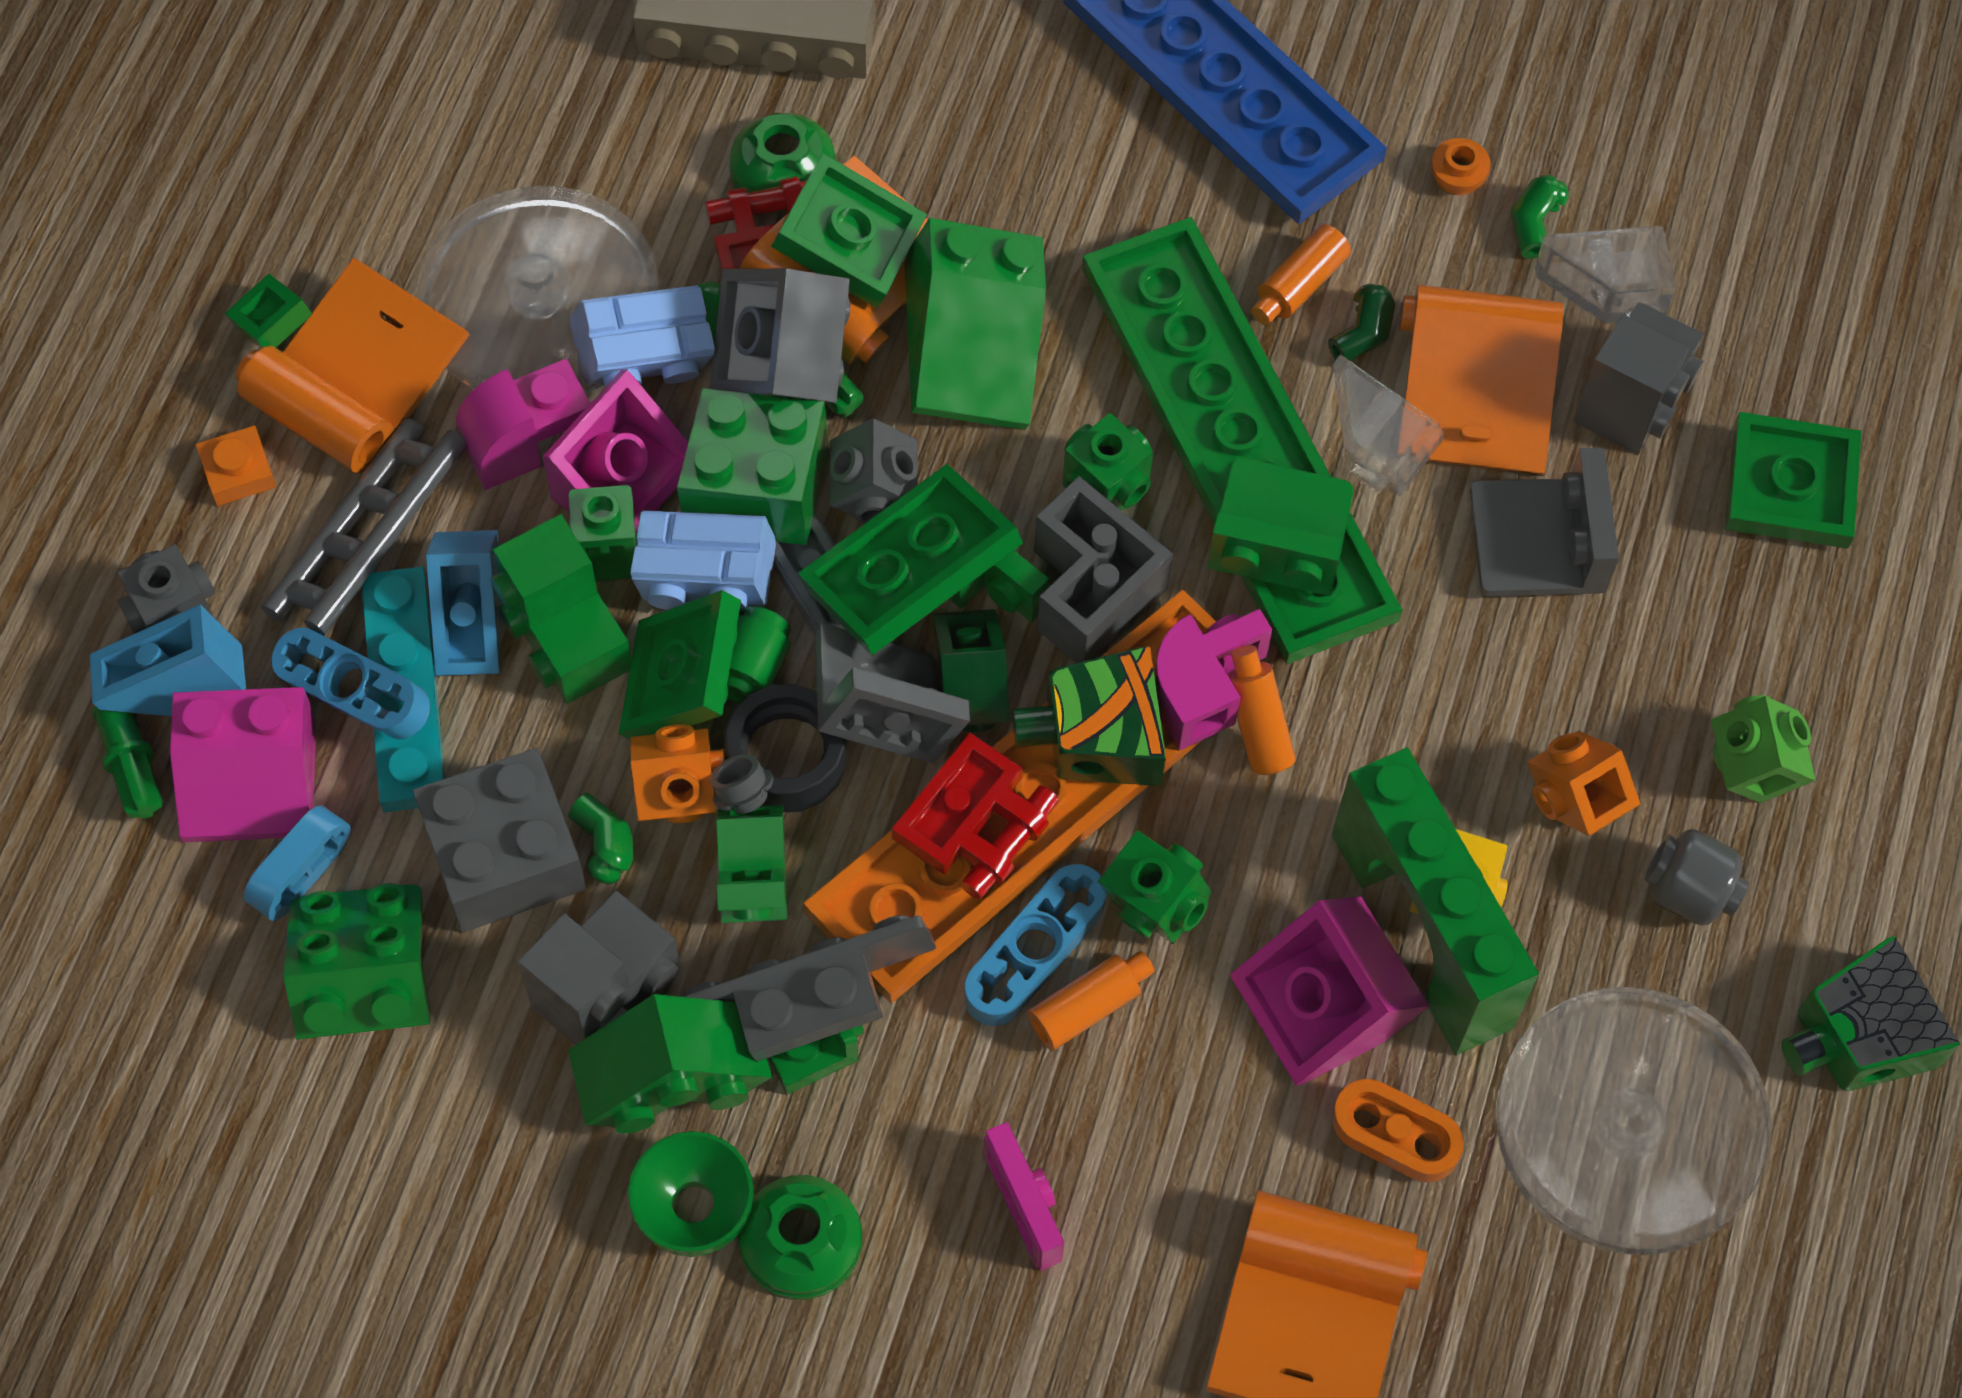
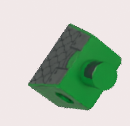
M1895 935L1885 939L1813 989L1798 1009V1016L1805 1030L1782 1040L1784 1057L1795 1074L1802 1076L1827 1065L1838 1086L1844 1091H1853L1935 1070L1942 1067L1960 1046V1042Z

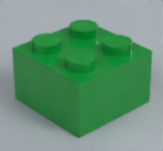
M702 388L677 486L681 512L765 516L773 531L775 541L807 545L829 451L825 402Z

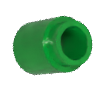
M749 606L744 610L742 616H738V635L733 647L727 683V700L736 704H740L749 694L773 685L791 646L788 638L791 631L789 623L777 613L762 607Z

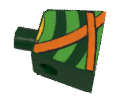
M1150 646L1139 647L1055 668L1049 672L1048 706L1012 709L1016 748L1053 744L1057 777L1063 780L1151 786L1162 785L1166 756Z

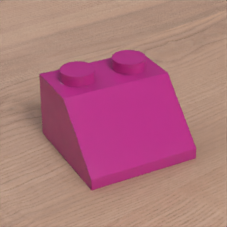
M304 687L173 693L170 756L179 834L182 843L284 838L300 819L314 808L316 718Z
M1362 897L1317 901L1230 974V977L1296 1086L1303 1085L1384 1043L1429 1007L1426 999Z

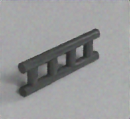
M405 418L269 595L261 609L269 617L279 622L283 621L294 605L310 609L311 612L305 618L304 624L309 629L325 636L467 447L466 439L456 431L447 430L435 447L420 443L418 441L425 433L423 427L413 419ZM401 463L419 468L400 493L383 489ZM366 510L384 514L364 541L347 536ZM330 557L348 562L328 589L311 584Z

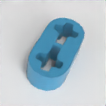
M323 805L316 806L308 811L253 873L245 887L244 901L271 921L279 920L289 912L291 901L297 897L304 896L341 853L351 832L350 825Z

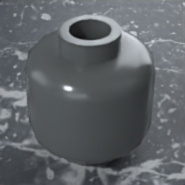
M1694 829L1682 832L1677 838L1667 835L1658 847L1645 876V881L1652 884L1654 903L1700 926L1712 923L1721 912L1733 916L1739 908L1749 886V881L1740 877L1742 870V857L1736 849Z

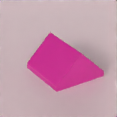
M621 369L544 454L543 462L551 500L569 512V492L573 489L620 485L630 486L633 495L634 523L637 533L641 512L657 511L677 488L689 442L628 369Z

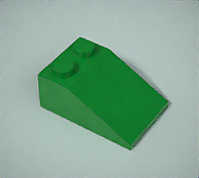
M929 218L913 241L904 259L911 413L1026 430L1030 425L1046 294L1043 237Z

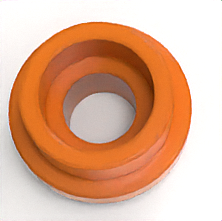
M1453 138L1442 142L1435 149L1431 160V171L1437 184L1442 190L1453 195H1466L1479 188L1487 180L1491 167L1487 151L1477 142L1466 138ZM1454 161H1461L1467 163L1468 165H1458Z

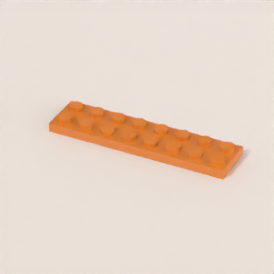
M1182 589L1103 656L1150 646L1155 677L1157 657L1161 643L1169 630L1177 622L1191 614L1204 635L1216 621ZM1161 721L1166 756L1165 773L1201 741L1179 751ZM1012 730L992 746L999 753L1023 768L1022 779L1012 791L1027 801L1036 788L1042 785L1050 789L1058 797L1059 802L1046 817L1049 825L1036 841L1028 840L1011 862L1014 865V869L1002 884L994 883L982 899L977 900L967 894L960 885L973 868L970 862L959 856L946 874L943 875L894 841L891 830L803 903L804 913L828 939L841 937L847 940L873 931V927L878 922L889 917L904 915L910 918L914 916H921L933 936L936 948L930 952L870 972L875 988L892 1004L1149 785L1063 780L1057 777L1053 744L1016 748ZM994 813L977 835L992 844L1007 826L1008 822L997 813Z

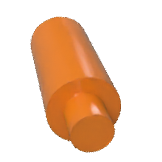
M1319 225L1258 287L1257 291L1260 300L1251 308L1253 317L1263 325H1269L1277 316L1284 319L1289 318L1351 255V246L1345 236L1331 225Z
M1245 645L1238 647L1231 652L1235 669L1228 673V677L1241 697L1237 720L1250 769L1258 775H1269L1284 771L1295 763L1296 757L1272 665L1260 662L1256 646Z
M1143 951L1135 953L1125 961L1114 954L1028 1009V1020L1042 1043L1049 1050L1054 1051L1141 994L1138 983L1155 973L1153 964Z

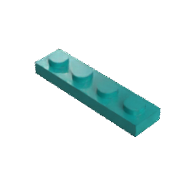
M424 566L371 573L362 585L368 658L412 681L426 692L430 701L428 719L424 726L413 736L406 739H393L374 729L379 801L383 813L419 808L413 789L445 779L428 584ZM384 693L381 694L377 702L388 711L399 713L404 705V702H398Z

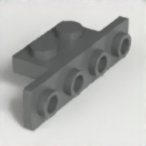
M904 915L893 916L878 922L873 927V931L848 940L841 937L823 940L815 944L810 949V953L787 961L773 959L760 962L752 966L747 971V975L724 983L710 981L697 984L689 988L685 992L684 997L736 1002L749 1052L757 1062L884 1018L870 972L930 952L936 948L930 930L921 916L911 918Z

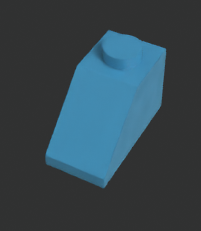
M498 530L434 532L426 553L436 676L499 674L501 615L498 606L502 602L491 582V577L498 574L493 549L499 546Z
M201 604L90 654L92 703L99 710L172 716L174 692L246 690L242 644Z

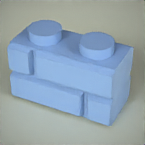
M696 285L580 301L570 315V327L575 348L578 349V362L583 383L586 386L604 383L606 387L621 369H628L639 384L642 383L641 378L662 375L664 383L667 384L686 382L700 375L699 370L714 356L715 351L709 322H706L707 313L701 288Z
M663 511L641 512L637 532L638 544L634 550L631 577L643 600H647L650 605L656 608L668 610L685 604V602L724 590L741 600L739 613L744 612L746 605L765 606L767 604L771 581L770 570L773 568L776 541L765 516Z

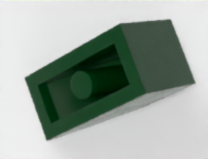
M996 610L933 614L940 692L969 700L970 722L962 731L972 733L983 732L992 729L995 723L1010 722L1006 648Z

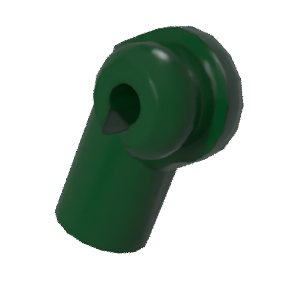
M1366 284L1361 286L1354 294L1353 301L1359 303L1356 306V325L1328 339L1330 352L1339 364L1344 365L1384 344L1388 340L1395 311V301L1391 292L1386 287Z

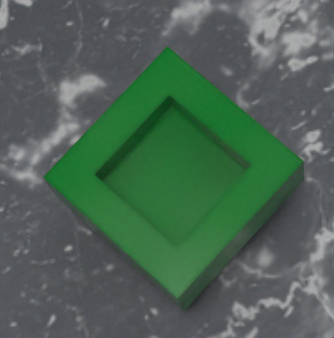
M270 273L224 313L234 327L260 349L270 345L277 347L312 315L303 300Z

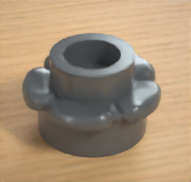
M742 754L731 757L718 765L710 776V783L716 795L713 798V802L718 809L723 811L733 810L737 814L754 811L766 801L767 791L773 784V775L770 770H764L758 759L753 755Z

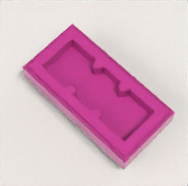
M1008 1121L986 1130L983 1156L1035 1268H1039L1042 1271L1061 1263L1064 1241L1048 1209L1055 1206L1056 1202L1044 1172L1041 1168L1030 1170Z

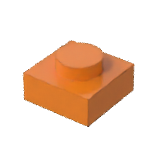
M255 425L196 444L217 506L277 487Z

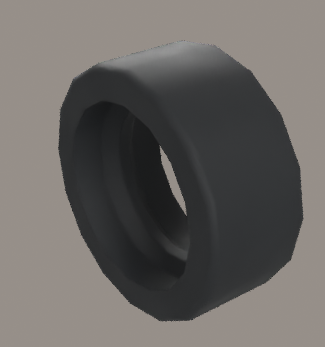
M796 684L770 685L749 694L732 711L725 728L726 760L737 755L748 754V743L752 734L760 726L774 720L796 719L809 723L818 730L817 691ZM819 732L824 746V753L820 763L812 771L796 778L777 779L773 777V784L767 791V799L761 806L783 805V813L801 812L822 803L839 786L845 771V739Z

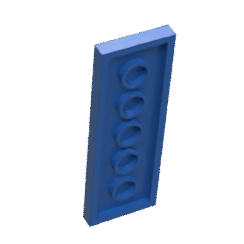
M1063 0V3L1298 225L1384 161L1387 147L1229 1Z

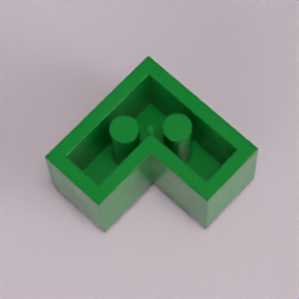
M561 514L493 549L498 574L491 577V582L502 602L498 606L499 613L515 640L525 636L534 651L528 655L529 662L545 689L555 685L565 703L568 704L630 671L632 659L629 642L598 594L592 562Z
M653 994L568 1050L585 1125L615 1127V1131L620 1134L635 1133L647 1129L655 1123L654 1116L669 1107L688 1102L708 1103L709 1108L713 1110L736 1107L748 1100L749 1091L772 1078L767 1058L756 1062L751 1056L736 1002Z

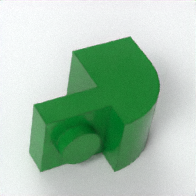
M783 805L760 806L756 810L745 814H737L733 810L723 811L718 809L716 818L719 865L717 899L718 911H721V923L787 920Z

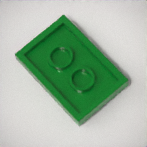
M946 464L809 564L798 575L805 589L873 656L1021 546L1023 541L1017 527L952 467Z

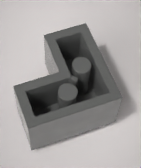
M1638 301L1629 317L1622 314L1595 358L1573 422L1639 455L1650 434L1661 439L1678 406L1675 404L1682 392L1687 394L1694 384L1704 364L1703 360L1695 357L1704 334Z
M1080 476L1036 516L1034 552L1062 575L1040 595L1037 631L1075 663L1095 659L1168 588L1173 553Z
M616 890L582 926L564 913L520 958L518 964L532 1009L576 1045L641 1003L648 995H660L677 975L678 966L676 965L679 963L675 938Z

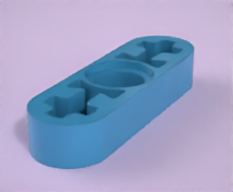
M296 628L287 632L280 638L273 650L272 667L279 678L293 687H304L307 695L393 739L409 738L416 734L428 719L430 701L422 688L395 671L309 628ZM306 654L314 656L324 664L319 673L303 664H298L300 658ZM360 668L362 671V681L359 688L352 695L340 698L339 684L342 678L349 671ZM382 693L398 702H404L399 713L388 711L377 703Z
M1071 864L1056 871L974 965L965 981V1005L975 1020L989 1026H1000L1015 1019L1100 920L1105 908L1106 892L1097 882L1101 875L1096 870L1082 864ZM1081 887L1088 889L1087 903L1089 906L1087 907L1080 902L1074 904L1064 917L1063 928L1055 917L1064 906L1066 893L1064 889L1066 888L1074 893ZM1041 930L1053 939L1055 948L1050 955L1043 959H1030L1019 951L1016 944L1017 940L1027 931ZM1006 957L1011 967L1016 971L1006 985V998L1008 1001L1004 1002L999 998H995L987 1004L982 1001L983 987L981 984L986 983L988 986L994 987L1007 974V961L1001 958ZM1023 976L1029 977V979L1025 980Z

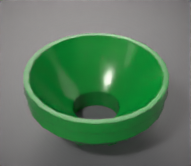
M777 112L752 120L735 137L730 153V175L736 189L745 187L747 193L780 186L779 180L797 176L799 182L806 181L822 153L836 160V154L831 138L817 122L803 115ZM780 133L792 135L799 142L797 149L786 155L773 154L764 145L768 138Z
M688 1131L662 1138L645 1151L637 1161L630 1176L628 1197L634 1221L651 1243L673 1255L695 1257L720 1250L736 1238L744 1228L752 1210L754 1190L752 1175L746 1160L734 1146L710 1133ZM699 1187L709 1192L713 1197V1209L704 1220L694 1223L686 1222L674 1213V1201L684 1189Z
M791 1175L766 1185L753 1197L752 1210L744 1228L739 1233V1249L743 1264L748 1273L763 1289L778 1297L790 1300H810L832 1292L850 1277L859 1261L862 1250V1225L858 1212L851 1200L839 1187L823 1178L810 1175ZM794 1209H806L813 1212L820 1221V1229L817 1236L812 1241L802 1245L786 1241L779 1233V1224L787 1212Z

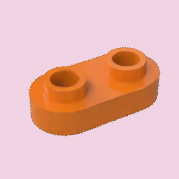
M1373 1079L1354 1081L1348 1084L1338 1095L1332 1113V1123L1337 1136L1347 1146L1420 1182L1442 1180L1449 1176L1456 1168L1463 1153L1464 1140L1457 1123L1445 1113L1383 1082ZM1359 1111L1370 1112L1375 1116L1377 1125L1372 1128L1361 1127L1356 1123L1354 1114ZM1421 1141L1432 1143L1437 1149L1438 1156L1432 1159L1421 1157L1415 1150V1144Z

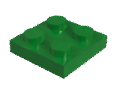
M822 153L771 247L815 273L849 278L848 292L878 308L888 293L927 214Z
M1739 412L1733 430L1725 530L1848 549L1855 536L1862 430Z
M720 590L638 621L619 735L631 740V737L655 734L658 729L676 724L692 726L722 716L724 704L728 696L727 683L733 647L738 635L737 622L741 604L740 599L724 590Z

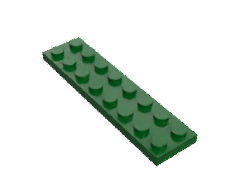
M1192 217L1083 255L1082 270L1214 525L1218 511H1221L1231 466L1236 459L1248 458L1331 477ZM1350 512L1331 596L1241 576L1257 609L1261 610L1271 626V636L1286 665L1400 621L1403 610Z

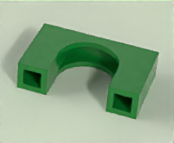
M1406 747L1349 772L1332 837L1362 889L1396 874L1413 900L1426 929L1434 959V975L1425 999L1454 1054L1457 1056L1513 1030L1539 976V972L1410 749Z

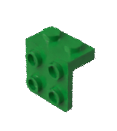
M1236 459L1231 466L1221 511H1218L1207 569L1331 596L1354 494L1352 484L1343 479L1253 459Z
M386 883L370 889L343 892L316 891L291 901L283 978L296 1040L430 1025L431 1008L421 958L423 897L421 888L418 885Z

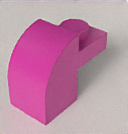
M567 358L513 380L508 369L503 370L477 386L460 405L456 416L458 433L466 439L467 447L464 451L484 490L540 468L541 462L537 442L566 431L591 404Z
M1260 609L1241 618L1238 614L1223 617L1211 625L1204 635L1190 614L1177 622L1164 637L1157 657L1155 685L1160 719L1179 751L1235 725L1241 697L1228 677V673L1235 669L1231 652L1241 646L1254 645L1256 646L1259 660L1266 658L1272 628Z

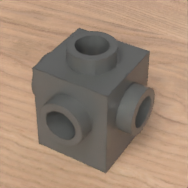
M874 418L831 439L829 468L830 506L854 516L857 521L865 524L918 485V440Z
M176 544L162 551L147 552L134 560L131 566L117 572L128 594L118 599L117 602L134 634L200 604L212 615L206 599L216 593L199 560L187 565Z

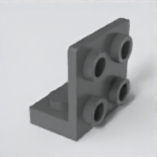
M1579 448L1571 472H1565L1562 479L1474 481L1471 484L1469 493L1482 595L1490 597L1606 593L1618 563L1619 554L1604 448Z
M824 623L815 632L819 732L934 763L970 722L969 700L935 690L934 661L930 654L889 643L871 656L846 629Z

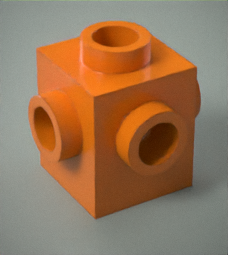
M676 724L662 727L652 735L631 737V769L638 821L666 818L667 821L673 823H688L700 819L704 814L716 812V806L713 802L715 793L710 783V776L715 768L724 762L723 749L710 751L708 728L694 730L692 726Z
M1579 730L1575 733H1568L1557 737L1548 745L1547 750L1527 761L1536 784L1532 788V795L1540 811L1548 819H1556L1588 836L1641 804L1622 750L1610 742H1603Z

